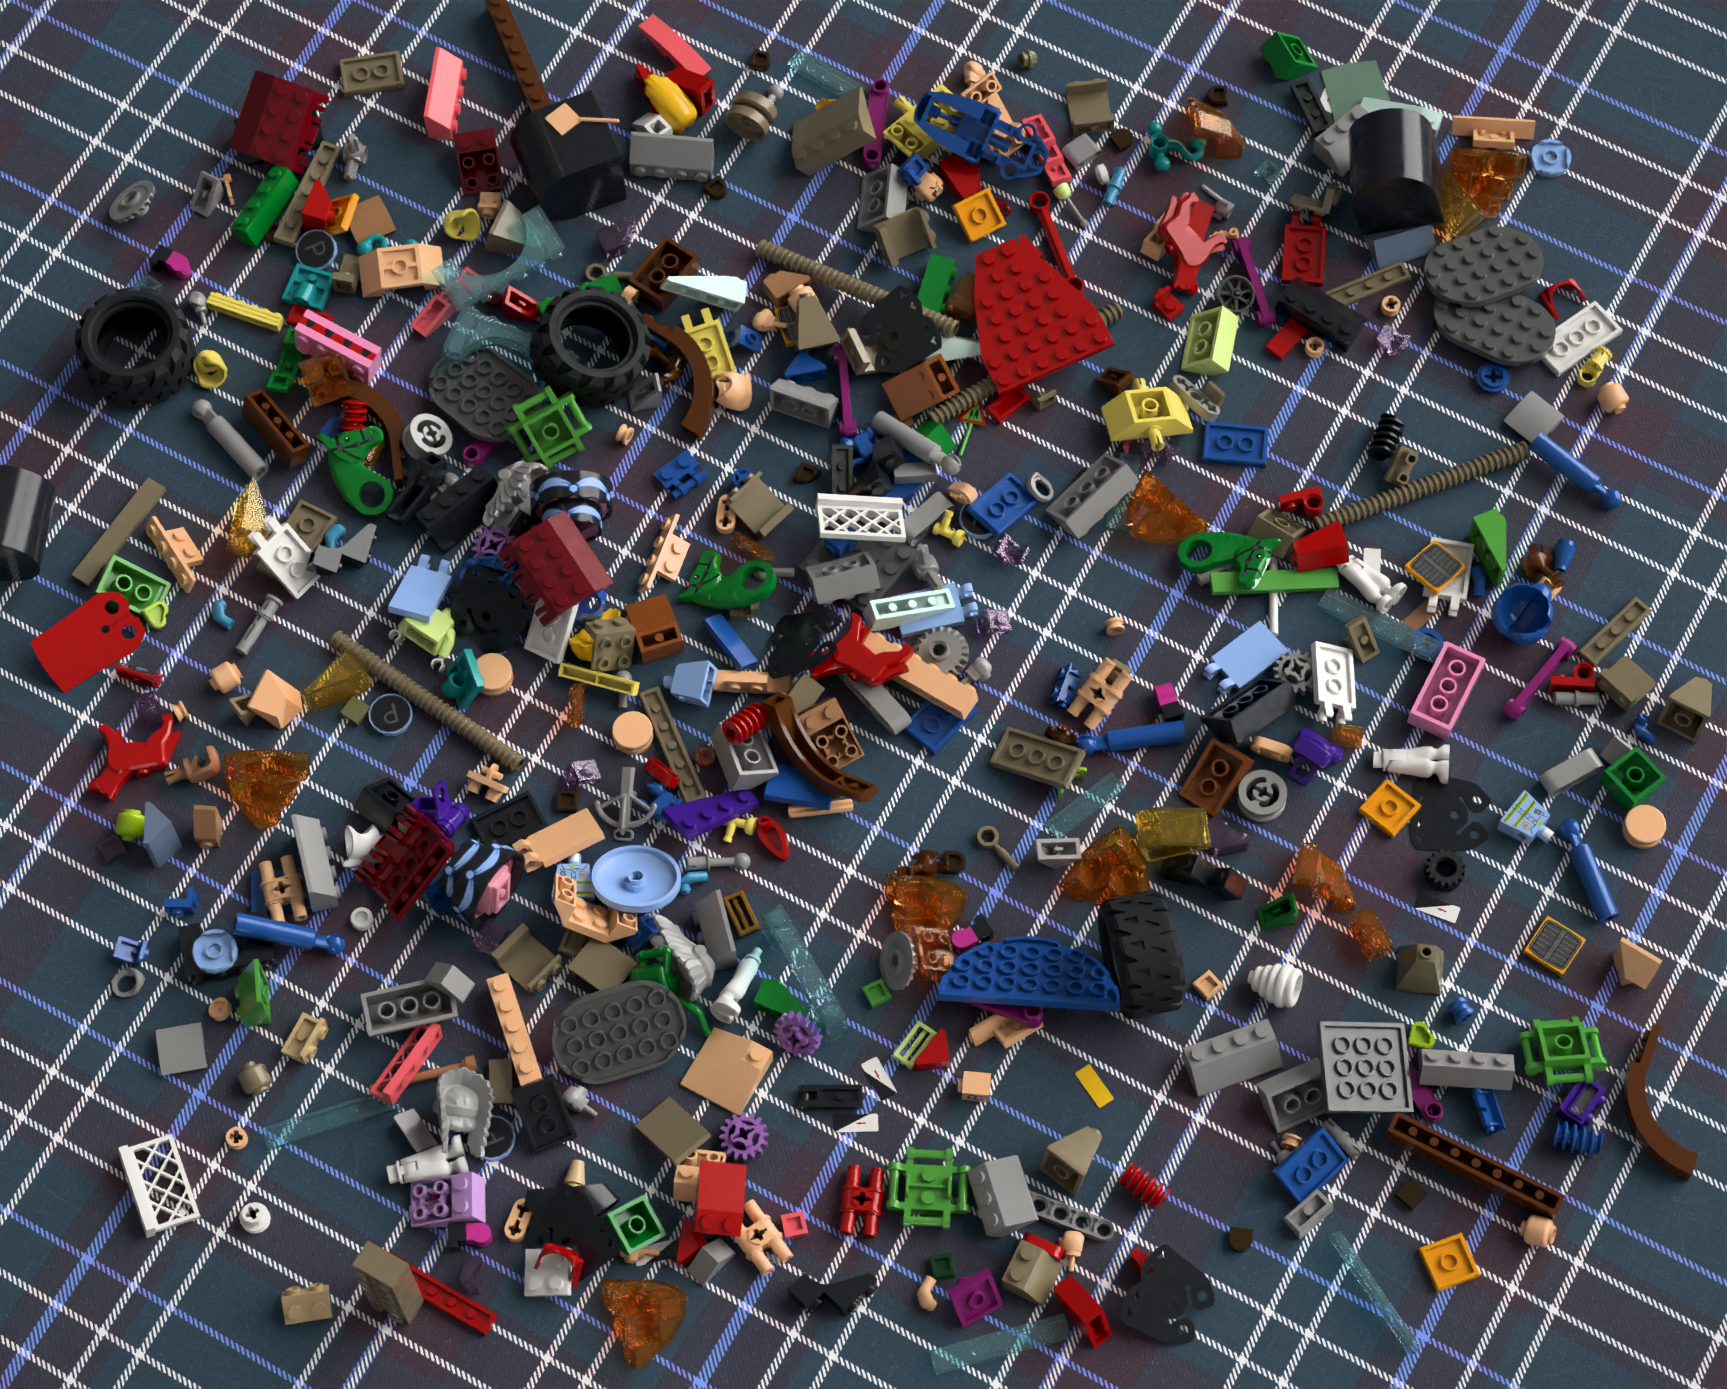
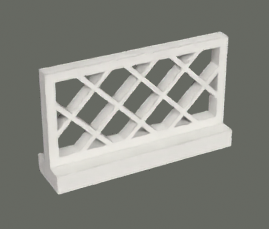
M818 493L815 515H817L819 536L820 538L905 542L906 534L902 513L903 499ZM837 519H840V520L843 521L845 524H843L842 526H840L839 524H837V523L834 522V521H836ZM861 520L866 525L862 527L858 525L856 522ZM880 521H882L883 523H885V524L888 525V526H886L885 528H883V527L879 526L877 523H879ZM829 525L835 530L829 531L825 530L824 528ZM852 527L856 532H850L847 528ZM873 528L877 533H871L868 530ZM894 529L900 534H892L889 531Z
M172 1134L131 1147L125 1145L118 1148L119 1158L146 1238L155 1236L156 1232L200 1218ZM170 1143L171 1150L168 1156L156 1151L160 1144ZM144 1150L149 1152L150 1155L144 1163L136 1159L134 1152ZM153 1155L165 1160L160 1170L148 1165ZM168 1162L177 1165L178 1171L175 1176L163 1172ZM146 1169L157 1173L153 1183L143 1180L142 1175ZM160 1176L172 1180L167 1190L156 1186ZM175 1182L185 1187L182 1197L170 1192ZM153 1189L164 1194L160 1204L151 1201L149 1198ZM168 1196L179 1201L174 1211L163 1206ZM182 1203L191 1206L193 1214L187 1216L177 1212ZM160 1210L171 1215L168 1222L158 1225L156 1217Z

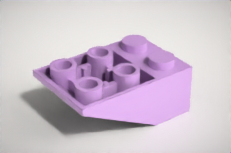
M466 1172L411 1182L412 1228L448 1227V1224L486 1223L485 1178L474 1172ZM422 1184H434V1185H433V1188L429 1189L428 1187H426V1186H424V1185H422ZM431 1195H440L438 1200L426 1201Z

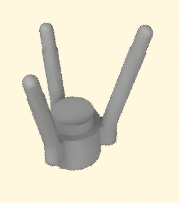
M1202 184L1201 188L1217 200L1214 208L1216 213H1213L1212 217L1221 221L1222 217L1228 219L1234 210L1235 204L1223 199L1213 190Z

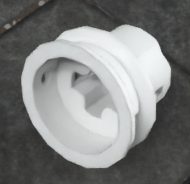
M253 1202L243 1207L239 1219L242 1227L247 1232L257 1234L267 1229L271 1217L265 1205ZM255 1211L257 1218L252 1219L250 1212Z

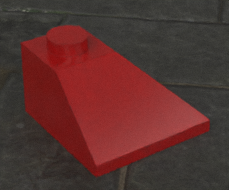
M319 179L315 180L301 212L305 233L315 229L326 231L329 223L332 224L335 219L332 202Z

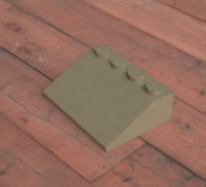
M857 87L793 124L791 151L798 170L811 176L876 139L862 87Z

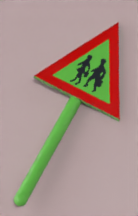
M978 401L976 405L972 404L971 408H968L956 419L959 422L969 423L958 454L959 457L963 455L973 424L986 426L982 404Z

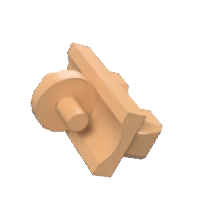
M495 763L490 768L482 767L481 772L486 773V777L477 772L468 771L467 776L470 779L466 789L479 794L483 784L489 786V789L484 798L495 803L499 801L503 793H508L509 787L494 781V778L498 780L503 778V774L498 772L499 766Z

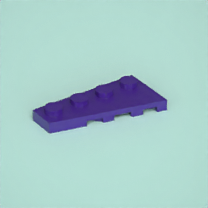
M736 790L662 808V815L686 841H689L759 808L760 801L750 790Z

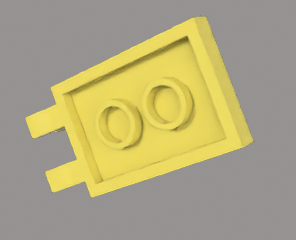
M709 307L701 310L705 323L693 327L689 314L681 316L685 328L684 331L701 348L710 366L713 378L720 373H737L720 320L713 321ZM719 378V379H717V380L720 381V382H724V381H727L728 379H726V378Z

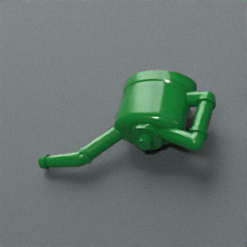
M660 946L656 949L641 950L636 953L635 958L638 966L632 968L631 980L654 981L670 989L677 996L683 1008L692 1013L691 1015H695L703 1030L702 1033L705 1036L711 1035V1029H709L704 1013L699 1006L678 995L681 979L671 968V948ZM662 958V962L647 965L646 960Z

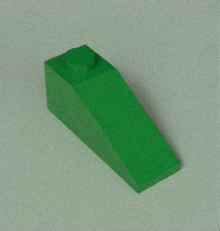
M764 978L753 1000L754 1009L775 1018L781 1017L784 1012L788 1014L790 1010H793L795 1015L799 1011L802 1012L804 1017L809 1015L781 981L771 978V980Z

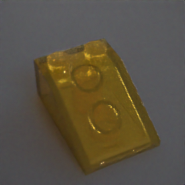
M1447 171L1441 176L1444 223H1439V225L1453 240L1464 236L1487 215L1462 185Z
M251 479L236 502L225 549L247 559H250L258 548L247 536L253 530L255 532L259 531L266 540L270 531L262 522L267 517L257 479Z
M347 649L301 693L307 711L311 714L348 701L352 696L358 697L361 693H365L372 683L367 665Z
M1154 807L1135 812L1139 850L1146 863L1211 848L1205 808Z

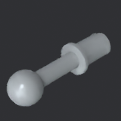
M738 853L734 857L710 858L709 854L700 857L687 856L686 870H706L710 872V867L734 866L738 870H745L750 866L751 860L746 853Z

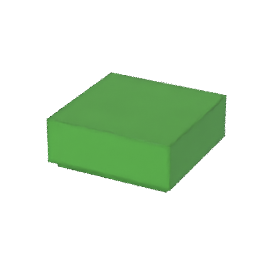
M882 978L862 987V992L872 1009L892 1000V996Z

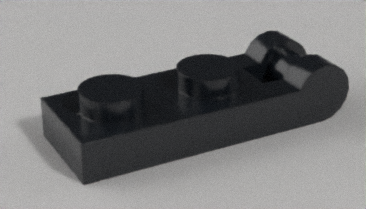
M863 1085L799 1086V1094L801 1095L799 1110L863 1109ZM817 1094V1100H810V1095Z

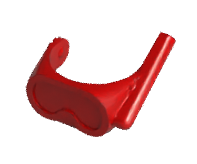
M1573 278L1549 286L1539 294L1554 320L1559 319V315L1552 302V295L1556 288L1566 287L1571 290L1575 289L1580 301L1584 302L1586 300L1584 292Z
M545 1243L534 1269H538L543 1256L552 1253L562 1255L573 1267L570 1280L572 1281L571 1288H577L583 1259H580L579 1254L573 1250L552 1243Z

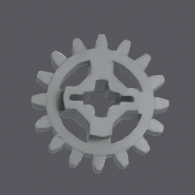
M1297 649L1296 654H1293L1291 650H1288L1287 656L1281 654L1280 660L1275 661V667L1272 671V674L1275 675L1274 679L1290 681L1294 697L1297 692L1304 696L1305 690L1311 693L1313 690L1312 658H1308V652L1301 655L1300 650ZM1288 664V668H1284V671H1282L1283 667ZM1309 675H1311L1310 679L1307 682H1305V678H1308Z

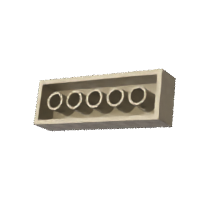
M367 1241L352 1266L356 1272L355 1275L359 1278L358 1281L362 1284L361 1288L364 1289V1294L368 1297L367 1300L371 1303L370 1306L380 1313L383 1310L391 1314L390 1318L399 1324L405 1322L410 1325L424 1303V1299L408 1263Z

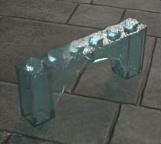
M540 205L524 213L519 218L524 228V246L519 258L507 269L491 275H476L458 267L451 258L432 269V274L457 314L471 312L475 309L474 305L481 301L483 304L493 298L491 294L499 291L502 293L512 281H522L528 277L527 272L532 269L536 272L546 266L545 261L550 258L554 261L563 255L562 251L566 247Z
M463 306L442 347V356L461 364L470 353L479 348L503 346L520 352L533 363L534 360L529 357V344L532 340V333H525L512 324L502 323L494 316H486L473 307ZM565 349L578 362L579 356L572 350ZM541 381L540 392L544 391V386L546 385L544 381ZM547 398V399L544 400V401H547V402L551 403V401H550L549 398Z
M782 904L762 913L763 933L773 951H779L795 975L817 1021V1027L821 1028L820 1032L826 1043L829 1044L846 1035L847 1016Z

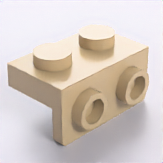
M303 1012L281 1050L282 1054L306 1065L309 1059L312 1060L314 1058L319 1041L323 1040L327 1035L328 1025L326 1020L323 1018L317 1019Z
M314 1283L309 1285V1288L300 1289L299 1286H294L282 1292L281 1301L285 1325L332 1318L329 1285Z

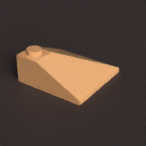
M714 1027L680 1085L740 1117L773 1061V1051L750 1039Z

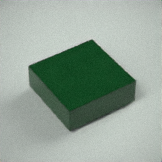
M952 1252L929 1256L932 1278L940 1280L956 1277Z

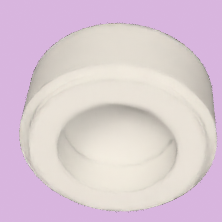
M1103 163L1096 165L1095 173L1101 185L1107 184L1110 180L1105 165Z
M364 907L355 909L350 917L352 926L358 931L368 930L374 922L371 911Z

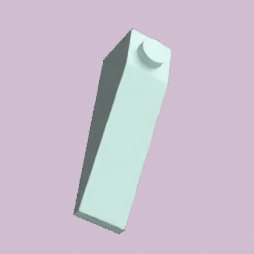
M1364 97L1361 102V106L1369 113L1387 108H1402L1420 113L1430 122L1434 137L1438 133L1443 118L1442 113L1421 106Z
M668 276L660 285L662 290L737 312L745 304L747 281L740 280L734 276Z
M940 333L942 339L941 349L922 361L936 354H942L945 361L981 355L979 340L960 336L949 338L948 335L944 336ZM933 336V339L931 340V342H933L934 344H936V342L934 341V340H935V336Z
M949 588L871 600L867 604L863 616L867 626L870 627V631L873 632L894 628L954 609L955 605Z

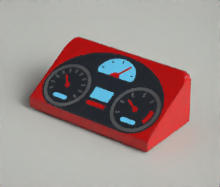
M119 663L114 666L118 677L156 689L159 688L163 679V674L128 663Z

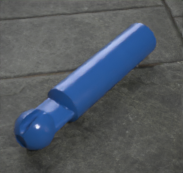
M1542 432L1539 433L1529 446L1530 451L1587 494L1595 492L1601 496L1602 504L1606 508L1615 509L1621 504L1622 495L1617 489H1606L1600 484L1601 477Z
M1177 720L1109 730L1100 736L1092 737L1091 735L1084 734L1077 738L1075 747L1085 750V756H1088L1094 751L1107 750L1110 753L1185 742V729L1183 721Z
M1566 819L1561 823L1560 834L1565 839L1570 840L1573 847L1569 851L1571 860L1598 923L1610 922L1619 917L1620 914L1590 845L1583 844L1580 839L1582 832L1581 824L1574 819Z
M237 912L233 923L232 934L305 950H311L315 946L324 948L330 955H338L345 948L343 937L337 933H331L327 936L316 934L314 928Z

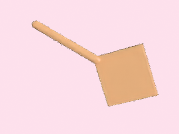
M566 103L545 117V120L561 136L580 122L619 123V119L579 117Z

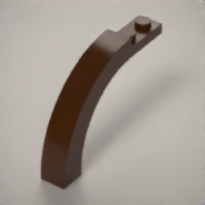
M647 313L641 314L643 324H647L649 333L677 350L691 367L694 379L693 399L681 426L684 432L702 441L711 424L716 402L715 382L706 357L695 340L677 325L672 331L666 324L662 323L659 325L656 323L651 315Z
M337 376L315 377L317 397L320 405H343L342 401L348 399L369 403L363 405V407L368 409L367 413L382 425L390 439L396 488H405L404 480H408L407 467H403L402 461H406V449L402 442V433L405 428L394 406L377 390L359 381Z
M778 692L762 702L763 707L767 711L770 727L783 751L797 770L818 790L835 800L845 796L860 803L870 800L872 796L878 793L876 785L839 770L819 752L799 720L792 697Z
M1653 1023L1650 1030L1645 1029L1641 1040V1042L1645 1043L1643 1050H1638L1635 1061L1631 1060L1626 1069L1623 1084L1625 1114L1635 1138L1644 1151L1666 1171L1676 1177L1689 1181L1699 1154L1677 1144L1660 1128L1651 1113L1647 1101L1646 1074L1662 1026Z

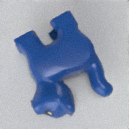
M870 427L866 428L864 433L856 435L853 439L845 437L840 439L839 445H853V451L858 455V458L853 459V468L869 463L872 460V446L874 445L872 444L874 442L872 436H874V433Z
M660 781L647 784L648 793L656 799L650 805L643 799L639 800L649 807L654 803L657 804V809L652 818L662 821L665 825L669 826L670 823L662 815V808L682 804L684 801L681 798H675L670 792H667L666 785Z

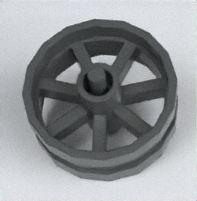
M1232 275L1225 278L1218 285L1215 292L1218 306H1224L1233 314H1239L1247 310L1255 298V290L1252 283L1241 275ZM1229 280H1238L1235 289ZM1243 282L1248 289L1241 291L1239 289L1241 283ZM1226 283L1231 292L1221 291L1222 286ZM1250 292L1249 301L1241 297L1242 294ZM1220 295H1227L1229 299L1223 303ZM1238 300L1246 305L1238 310ZM1230 301H1234V310L1226 306Z

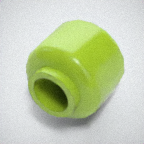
M123 809V812L117 815L115 833L122 836V841L135 842V838H140L144 835L145 816L141 815L139 810Z

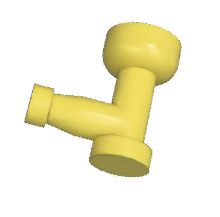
M946 510L942 522H937L934 525L932 534H940L952 540L954 546L960 547L966 532L960 529L956 532L948 529L954 512Z
M750 817L747 820L736 818L723 824L727 826L723 841L726 843L732 842V836L736 827L743 828L748 835H753L756 829L757 818Z

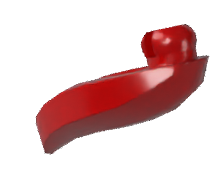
M760 816L756 823V830L762 846L778 860L787 861L790 849L784 830L774 819L768 816Z

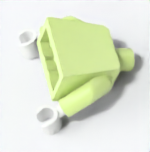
M445 608L442 612L437 609L430 623L404 617L398 625L399 628L389 632V638L393 640L398 635L394 643L400 645L404 641V635L432 655L436 656L439 654L438 658L431 661V667L434 669L437 663H441L439 673H442L445 670L443 661L445 658H448L455 642L456 632L453 629L455 622L451 618V609Z

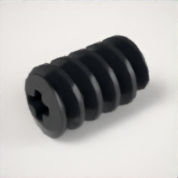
M1381 414L1378 427H1376L1367 452L1368 455L1380 461L1392 459L1397 449V444L1400 442L1399 438L1403 434L1402 430L1405 429V424L1392 414Z

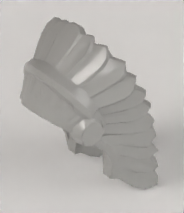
M517 461L501 469L498 473L499 484L493 498L485 505L484 525L490 526L495 519L494 525L496 528L499 529L500 525H503L506 531L510 529L507 526L519 509L531 516L529 486L534 479L547 474L548 468L536 462L526 463L525 461ZM494 535V537H497V538H501V537L504 538V536H501V535Z
M654 915L653 920L657 925L656 929L660 932V936L654 935L650 939V943L654 946L653 949L660 946L671 948V968L681 979L678 995L689 1002H693L704 989L712 985L716 969L715 963L706 953L704 945H696L682 934L678 925H674L670 920L661 915ZM661 957L655 958L658 962H662Z
M466 1067L454 1068L452 1070L447 1069L443 1074H440L436 1085V1100L433 1103V1112L437 1114L439 1120L442 1153L447 1154L449 1131L452 1130L454 1132L468 1133L467 1145L476 1158H482L485 1155L484 1148L487 1146L486 1138L489 1136L488 1130L491 1126L490 1119L492 1117L491 1110L494 1107L492 1102H494L495 1097L492 1095L493 1088L490 1087V1081L485 1080L482 1074H476L475 1071H470Z

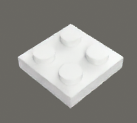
M526 1249L524 1296H571L570 1280L572 1266L564 1256L552 1253L543 1256L538 1269H534L542 1249Z

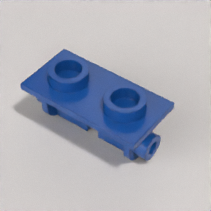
M1069 663L1058 670L1056 674V679L1058 680L1049 693L1051 699L1048 706L1057 703L1058 708L1066 710V707L1070 706L1074 693L1067 688L1075 690L1080 678V671L1076 668L1071 669L1073 663Z
M1473 1089L1471 1097L1474 1098L1483 1124L1482 1129L1486 1131L1487 1137L1505 1129L1506 1126L1493 1089Z

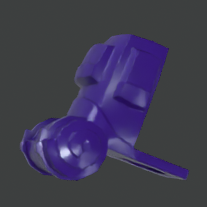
M1306 727L1298 733L1297 738L1293 742V750L1298 756L1288 774L1301 784L1307 786L1317 770L1326 768L1329 764L1333 766L1338 764L1343 758L1344 750L1339 748L1337 744H1333L1318 735L1315 730ZM1306 762L1310 764L1308 767L1309 774L1303 778L1297 775V768L1305 765Z
M440 780L432 788V796H418L410 805L429 818L448 838H451L458 827L465 823L470 810L464 803L456 802L453 804L448 796L444 780ZM439 789L442 791V797H438Z

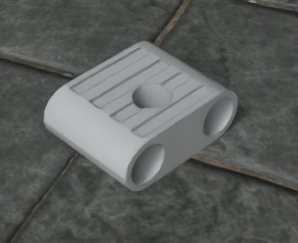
M1084 133L1065 145L1061 153L1078 170L1096 159L1102 153V150Z

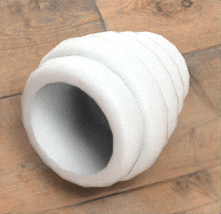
M1277 963L1273 966H1258L1255 971H1250L1248 984H1251L1253 992H1258L1259 996L1265 998L1268 1003H1273L1278 1008H1291L1296 1004L1303 980V973L1299 968H1294L1292 964L1288 963L1284 965Z

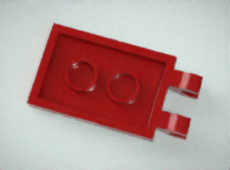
M1292 211L1291 224H1285L1281 283L1289 284L1293 279L1299 277L1312 286L1323 287L1327 227L1321 226V216L1314 213L1311 226L1300 225L1301 212Z

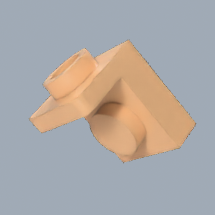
M480 192V202L477 206L479 217L485 219L497 217L501 209V193Z

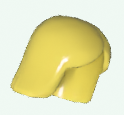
M467 208L450 211L444 218L443 227L449 237L472 242L479 236L481 222L477 211ZM462 226H463V227H464V233H462L461 235L457 236L458 233L460 232Z
M203 350L197 354L193 361V367L198 376L200 386L213 389L222 385L227 377V367L221 356L212 350ZM217 370V372L211 376L206 374L207 372Z

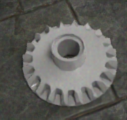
M148 180L139 181L121 192L110 207V217L115 222L121 223L123 221L127 222L130 218L138 219L144 216L149 210L148 205H150V201L153 200V195L156 192L152 182Z
M932 627L931 630L924 631L923 635L918 638L914 645L913 653L920 656L923 662L927 664L933 663L941 672L945 674L950 673L955 677L964 670L969 659V647L965 638L957 630L950 627ZM938 649H945L944 654L940 656L935 655Z
M894 931L889 934L880 952L881 976L887 987L892 990H903L906 986H909L910 981L913 980V973L916 972L915 969L918 963L917 954L914 952L916 946L912 944L913 940L909 937L908 933H903V931Z

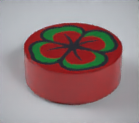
M707 745L700 746L694 753L695 763L704 769L712 767L716 762L715 750Z

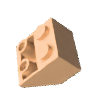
M696 1149L678 1164L674 1178L673 1200L695 1203L700 1160L726 1163V1153Z

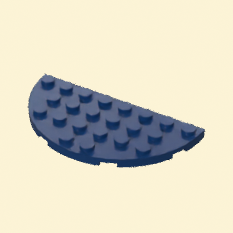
M1034 936L1007 937L1005 941L993 944L989 941L968 950L959 956L951 964V968L946 975H943L937 996L939 1001L1120 1012L1118 988L1111 980L1110 973L1099 961L1077 947L1071 949L1060 945V941Z

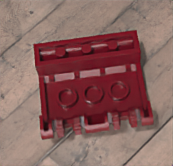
M255 70L229 148L278 166L289 168L291 171L303 175L306 166L299 164L298 161L307 163L309 159L302 155H297L299 147L305 151H312L313 147L304 143L306 141L314 144L319 127L312 125L311 122L320 125L322 122L320 118L310 116L313 109L318 112H325L326 108L318 105V102L328 105L330 97L274 75Z
M566 511L547 518L511 541L496 554L501 563L509 559L503 564L505 569L513 567L517 562L521 568L510 577L513 581L521 577L515 584L525 599L532 596L527 601L528 604L534 605L540 599L545 603L535 612L537 617L547 612L539 619L543 627L558 620L561 614L592 594L596 595L613 584V581Z
M406 804L401 810L403 815L398 814L396 817L399 823L409 829L405 834L396 826L390 825L387 829L391 833L385 831L374 845L376 850L372 848L369 852L374 859L382 863L380 868L378 869L371 862L363 860L361 862L363 867L358 866L353 873L361 883L371 886L388 904L385 909L397 922L403 919L454 853L455 847L450 839L429 818L409 804Z

